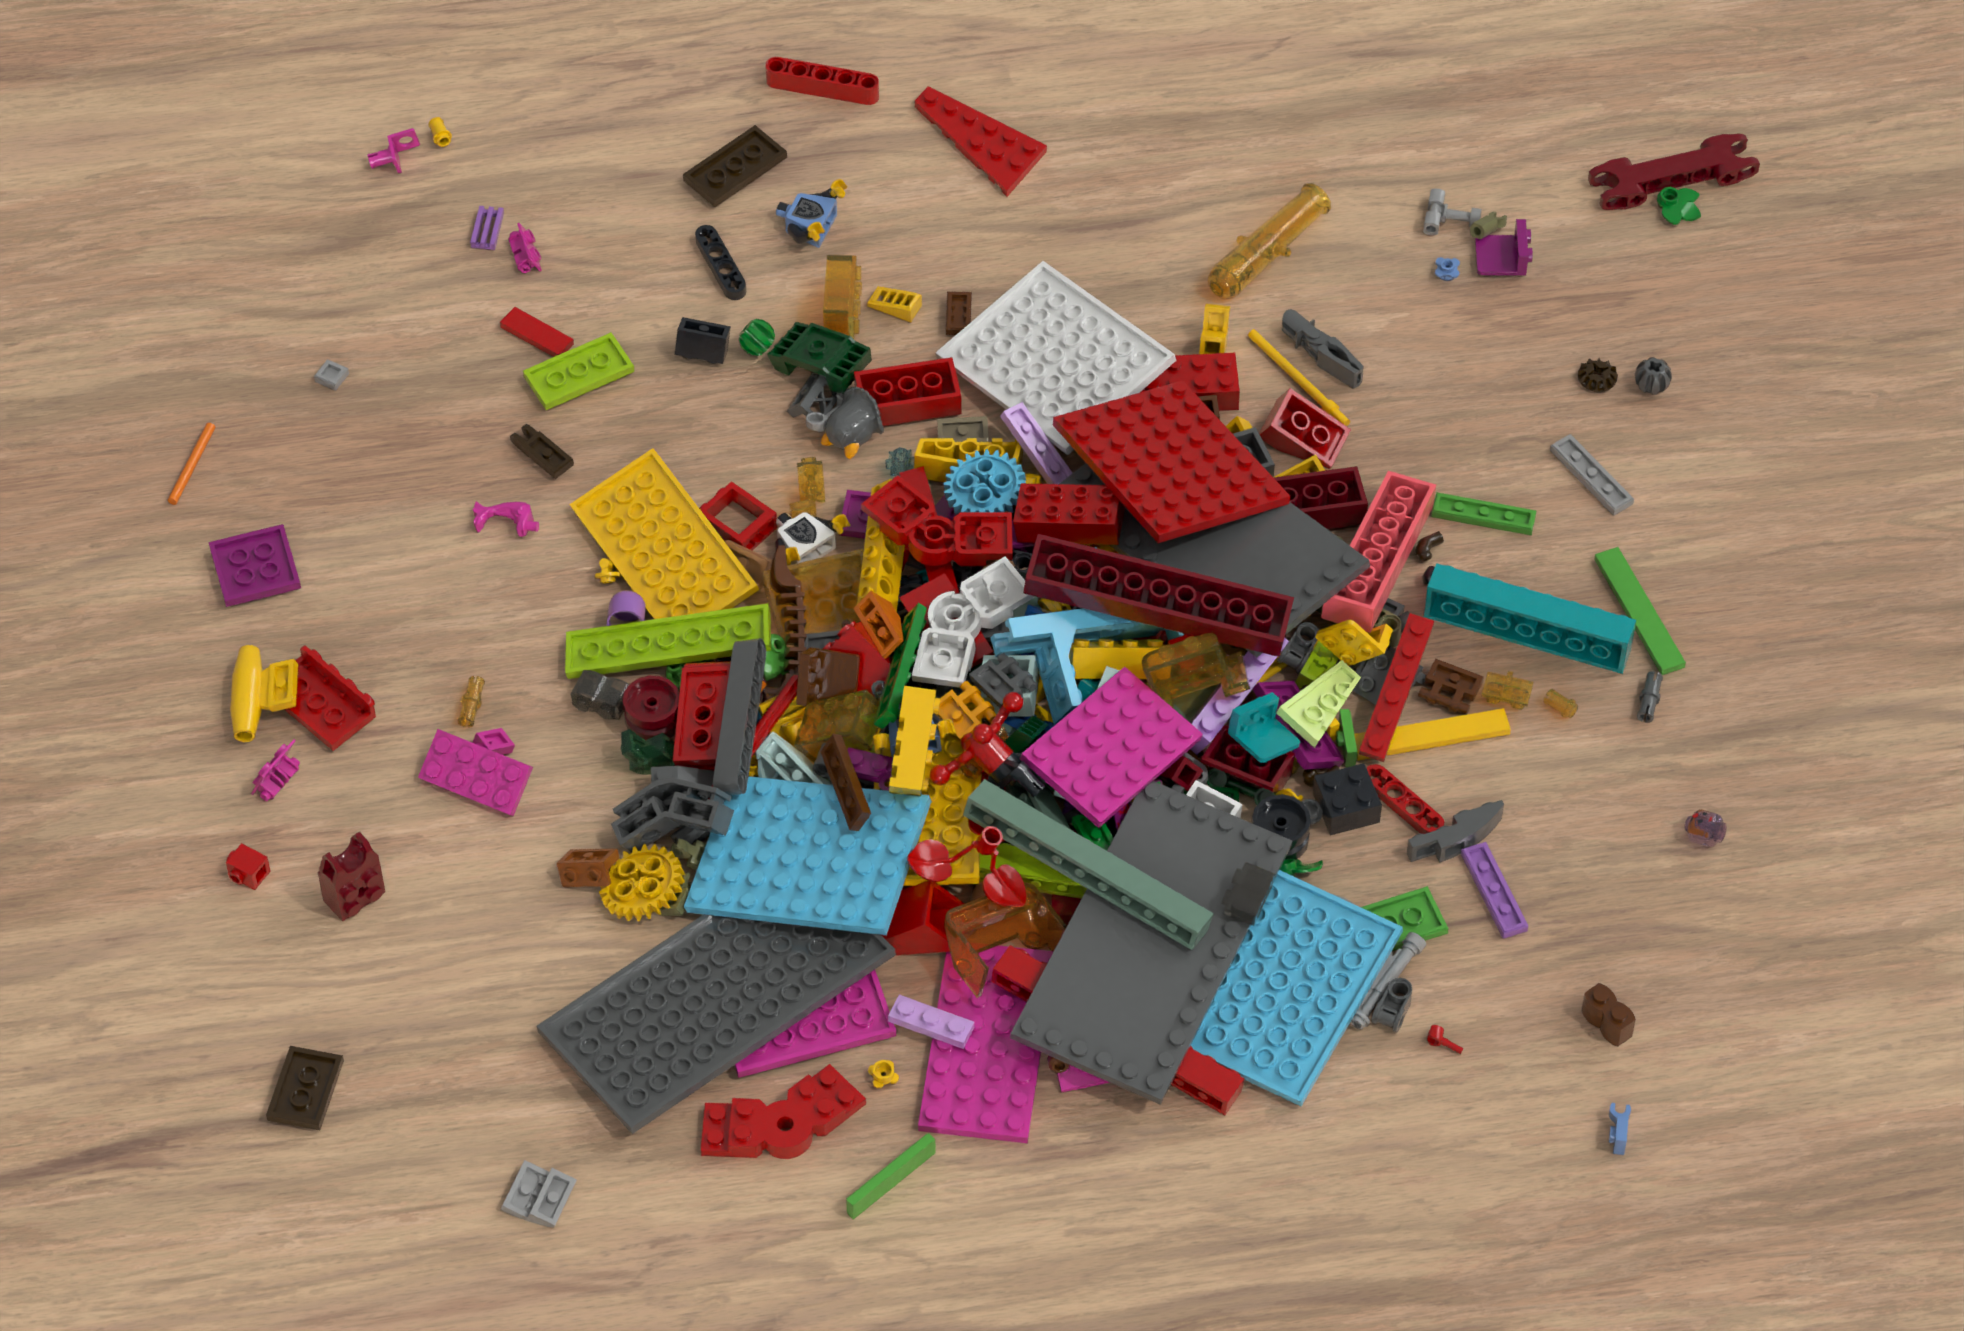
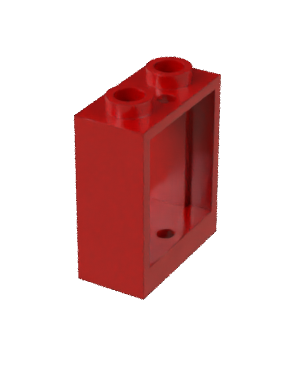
M732 481L727 486L720 488L708 503L702 504L699 508L724 542L725 540H731L752 551L778 528L776 524L777 512ZM732 501L757 517L740 534L715 518Z

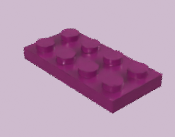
M1294 681L1258 682L1252 689L1257 697H1262L1272 692L1279 697L1277 711L1281 705L1300 692ZM1276 712L1275 718L1300 740L1299 747L1292 750V752L1295 753L1297 762L1303 769L1332 768L1334 765L1340 767L1345 762V759L1326 731L1314 748Z

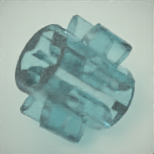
M899 447L893 452H888L889 459L885 460L886 469H890V476H900L899 472L914 469V457H912L911 449L907 450Z

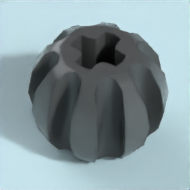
M1655 357L1641 361L1634 373L1639 389L1644 393L1648 392L1652 395L1665 391L1672 379L1671 368L1667 366L1663 359H1656Z

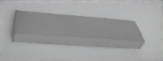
M1571 434L1551 445L1550 451L1613 516L1633 505L1634 498Z

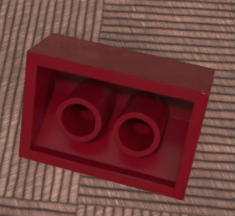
M1224 725L1204 753L1201 763L1272 792L1282 790L1292 775L1295 753L1289 751L1267 762H1259L1228 734L1229 726Z

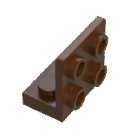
M813 647L800 653L796 705L807 706L813 701L855 706L860 656L858 654Z

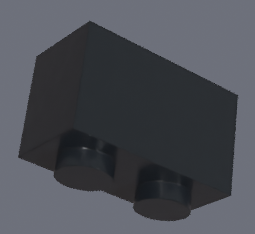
M682 317L677 329L675 355L686 359L705 360L712 364H723L728 352L731 326Z

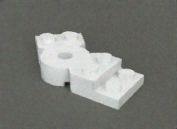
M1006 557L1001 558L961 583L960 594L949 591L939 595L932 601L928 609L930 628L922 633L912 672V681L960 688L961 684L966 681L968 671H971L976 651L974 639L979 634L981 628L993 629L1008 618L1013 617L1014 609L1034 598L1032 595L1023 593L1025 580Z

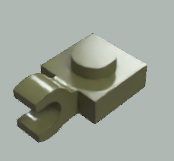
M678 839L677 844H672L670 851L674 853L675 857L688 859L686 866L697 871L706 844L696 840L691 845L683 839Z
M685 873L682 876L685 880V883L680 885L682 892L674 893L677 901L669 900V909L663 906L660 908L662 916L683 915L685 911L684 904L692 882H688L690 878L689 873Z

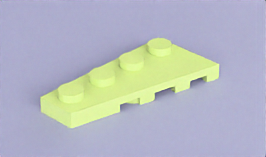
M1341 660L1281 705L1277 714L1315 748L1361 677Z

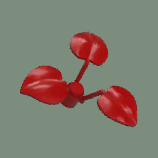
M968 819L969 829L972 833L979 836L971 845L951 858H948L949 852L946 846L936 840L920 842L907 856L908 864L918 876L931 882H941L948 879L952 874L950 863L955 862L976 848L982 855H991L990 870L992 873L987 874L983 879V890L987 898L1001 906L1022 907L1026 904L1025 885L1017 870L1007 864L1001 865L998 869L995 867L996 857L999 854L996 849L1005 840L1001 831L994 826L984 828Z

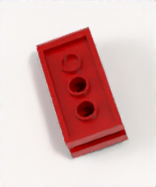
M731 661L686 663L684 668H682L673 753L675 766L715 770Z

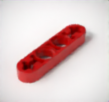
M1378 764L1367 767L1370 778L1371 776H1380V780L1378 778L1372 780L1379 799L1420 834H1426L1444 826L1443 817L1385 767ZM1395 789L1400 791L1402 795L1398 798H1392L1387 792ZM1412 805L1417 806L1420 812L1410 814L1406 808Z

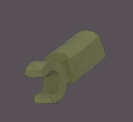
M1491 212L1489 216L1486 215L1477 220L1470 227L1472 237L1483 239L1495 232L1497 228L1505 227L1507 216L1496 217L1497 212Z

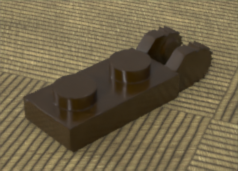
M527 423L521 427L524 435L528 437L527 441L515 432L510 435L511 442L554 479L574 466L572 457L543 433L536 431Z

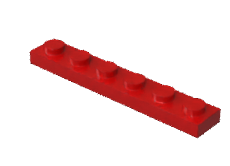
M1412 613L1409 614L1362 741L1359 755L1381 762L1385 761L1434 627L1433 620Z

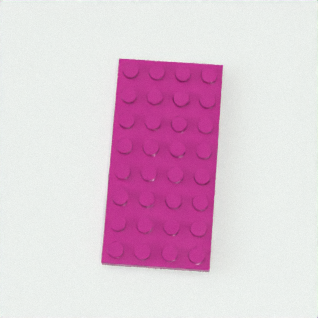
M961 941L960 950L946 952L937 1008L974 1021V1029L964 1049L932 1038L918 1131L1028 1144L1041 1052L1010 1039V1034L1027 1002L991 982L993 968L1008 946ZM1017 948L1025 950L1034 959L1046 963L1049 962L1054 952Z

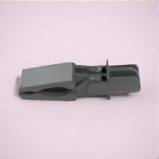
M1292 309L1286 310L1282 318V331L1295 341V348L1302 346L1322 370L1352 389L1359 387L1363 380L1364 366L1336 337H1330L1317 329L1314 319L1309 322L1297 311Z

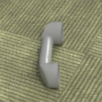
M837 393V406L826 415L820 412L808 414L806 416V427L813 431L825 432L827 420L830 414L841 406L844 393Z

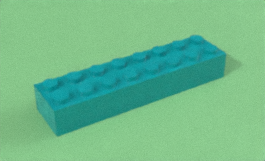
M1436 563L1427 586L1425 618L1620 674L1624 672L1632 648L1636 625L1635 619Z

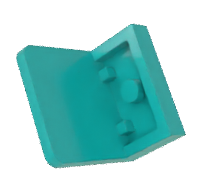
M1273 692L1232 709L1228 734L1262 763L1292 751L1300 745V740L1275 718L1279 697Z

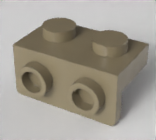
M987 416L937 419L938 438H953L955 442H963L967 438H977V442H989Z

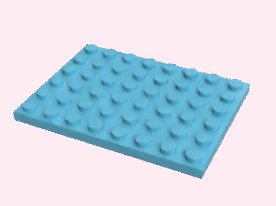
M749 776L745 794L730 795L732 796L731 800L724 801L725 806L734 810L727 834L724 836L710 833L684 908L687 913L887 935L910 867L907 856L918 843L932 802L930 796L923 794L921 796L892 794L885 790L862 788L871 815L859 831L849 830L833 785Z
M1279 870L1191 1044L1192 1048L1203 1055L1211 1056L1218 1064L1225 1068L1237 1071L1244 1080L1296 1105L1302 1106L1401 936L1403 927Z

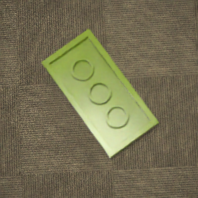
M612 332L523 370V376L545 410H548L631 374L635 370L633 363Z

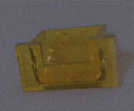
M1205 633L1196 637L1192 636L1171 645H1164L1147 653L1142 658L1143 671L1148 681L1144 684L1173 709L1174 698L1221 683L1225 697L1250 690L1242 652L1227 656L1217 636L1213 633Z

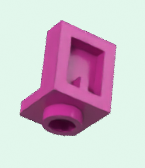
M502 728L477 732L472 742L502 755L512 753L515 744Z

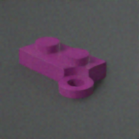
M848 747L847 750L858 779L879 783L880 790L889 791V787H886L885 784L892 777L893 757Z

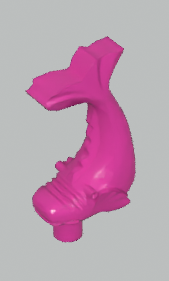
M477 501L475 502L473 508L475 518L473 523L478 533L483 529L486 521L496 515L514 520V523L517 524V534L520 537L526 536L528 531L538 532L539 522L534 521L531 507L525 502H506L490 507H484Z

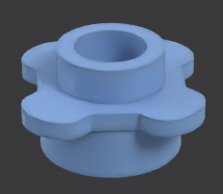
M1442 257L1436 259L1437 269L1435 270V275L1444 281H1450L1459 276L1457 267L1460 265V261L1458 259H1444Z

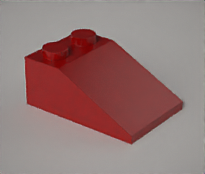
M1289 388L1276 400L1259 435L1263 441L1276 450L1306 460L1316 455L1322 466L1330 469L1351 429Z

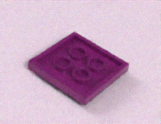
M283 524L208 542L226 607L301 589L299 576Z

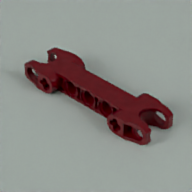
M1740 133L1721 134L1705 139L1698 150L1633 165L1630 159L1626 157L1609 160L1591 169L1588 181L1590 185L1595 187L1609 186L1613 188L1600 195L1599 204L1602 209L1625 210L1642 205L1647 200L1648 194L1660 192L1666 187L1678 188L1716 179L1720 186L1737 184L1757 174L1760 162L1755 157L1741 158L1736 156V154L1742 153L1747 148L1748 139L1746 135ZM1752 166L1750 169L1743 171V169ZM1606 173L1602 176L1596 177L1598 174ZM1612 198H1616L1615 200H1613V201H1611V202H1607L1608 200H1610V199H1612Z

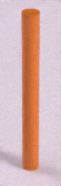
M206 423L167 500L170 504L176 505L216 428L214 424Z

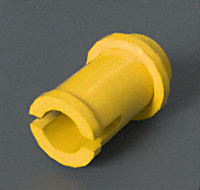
M440 117L432 118L428 125L434 135V143L440 147L449 145L452 134L446 129L443 119Z

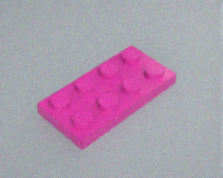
M437 729L418 778L514 816L533 767Z

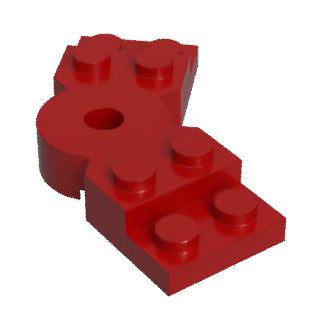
M898 475L861 503V510L880 524V531L897 545H908L911 555L922 564L939 566L953 560L960 566H986V560H1000L1003 557L1012 560V512H960L951 521L946 517L934 515V503Z
M828 1064L813 1077L808 1074L788 1090L787 1100L776 1101L768 1106L760 1099L732 1098V1103L705 1102L701 1156L757 1158L766 1149L770 1155L776 1158L791 1159L798 1157L811 1146L813 1133L817 1136L828 1135L865 1106L866 1098L831 1064ZM790 1128L788 1131H782L781 1129Z

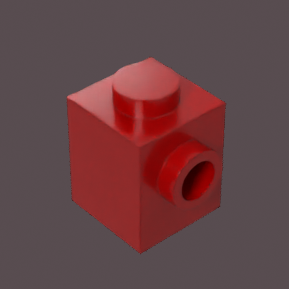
M243 843L236 850L231 851L226 860L229 878L236 884H244L253 890H256L271 872L268 857Z

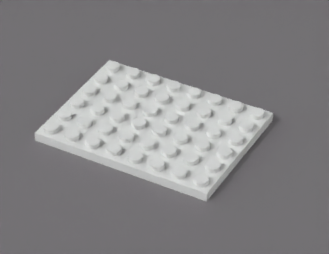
M1044 261L936 352L938 359L952 357L957 374L1006 410L1023 402L1050 442L1067 455L1074 449L1052 425L1053 417L1140 393L1176 361L1174 353Z

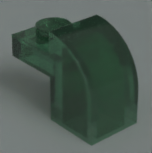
M630 729L621 732L620 748L622 755L629 759V770L647 775L651 774V767L675 766L673 762L675 742L664 733L644 740Z

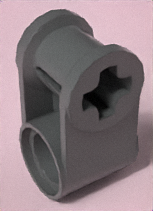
M1310 622L1300 624L1290 642L1283 649L1277 662L1287 664L1296 669L1297 674H1300L1317 642L1315 637L1317 631H1319L1317 626ZM1300 635L1307 636L1310 641L1302 639Z
M1400 977L1391 980L1382 999L1374 1010L1371 1023H1381L1391 1027L1393 1032L1398 1033L1411 1005L1412 984L1407 979ZM1401 993L1404 994V996L1399 997L1394 994Z

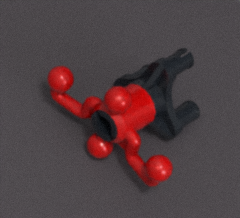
M1017 692L1007 693L1003 698V706L990 725L978 724L974 727L972 733L963 735L960 744L964 752L945 766L941 764L935 765L930 771L931 781L936 785H945L950 780L953 772L973 759L989 775L988 782L1005 790L1004 787L1012 780L1014 782L1017 780L1032 797H1035L1045 787L1044 784L1046 782L1030 769L1024 760H1020L1022 753H1014L997 735L1011 712L1020 711L1023 707L1022 696Z

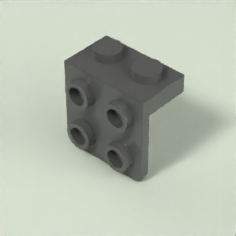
M1389 646L1384 654L1369 659L1359 675L1361 678L1353 691L1376 705L1396 650ZM1419 665L1412 687L1416 681L1422 685L1425 683L1427 675L1421 672L1424 668Z

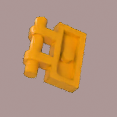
M968 681L961 684L960 688L963 692L957 696L953 690H950L941 697L938 713L942 720L951 719L953 721L956 731L955 736L960 741L963 735L972 733L974 727L981 724L980 720L982 718H986L991 723L996 716L994 706L989 701H985L981 697V691L976 686H972ZM974 703L976 708L970 711L966 705Z

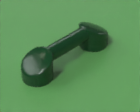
M1216 768L1208 772L1207 784L1210 787L1239 788V793L1254 798L1256 805L1261 800L1276 795L1275 792L1265 788L1257 789L1230 777V774Z

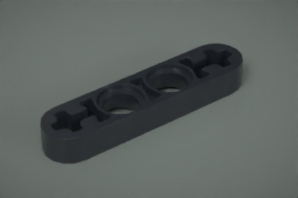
M710 225L698 227L695 232L696 245L725 296L731 300L742 299L747 292L745 279L717 230ZM705 236L710 238L711 243L708 244ZM713 251H720L722 253L719 257H712L709 254ZM722 268H729L732 270L729 274H722L719 272ZM732 281H733L735 287L737 288L736 290H735L734 287H731V282H732Z

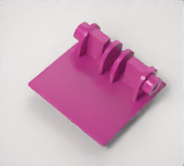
M295 739L288 746L283 744L274 754L275 757L270 763L267 762L258 772V776L252 782L256 785L251 793L252 795L258 790L260 797L264 801L273 800L276 794L285 786L284 783H288L289 779L299 770L300 762L294 757L290 759L287 756L296 741Z

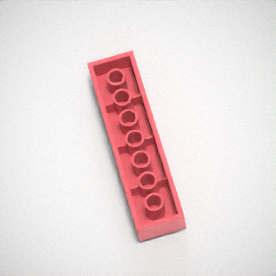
M1391 471L1387 472L1350 544L1352 548L1369 559L1370 567L1323 604L1322 619L1335 623L1353 620L1363 630L1371 633L1433 508L1436 484Z

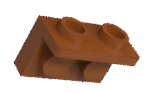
M570 849L557 862L562 886H609L611 879L608 870L620 858L618 849Z

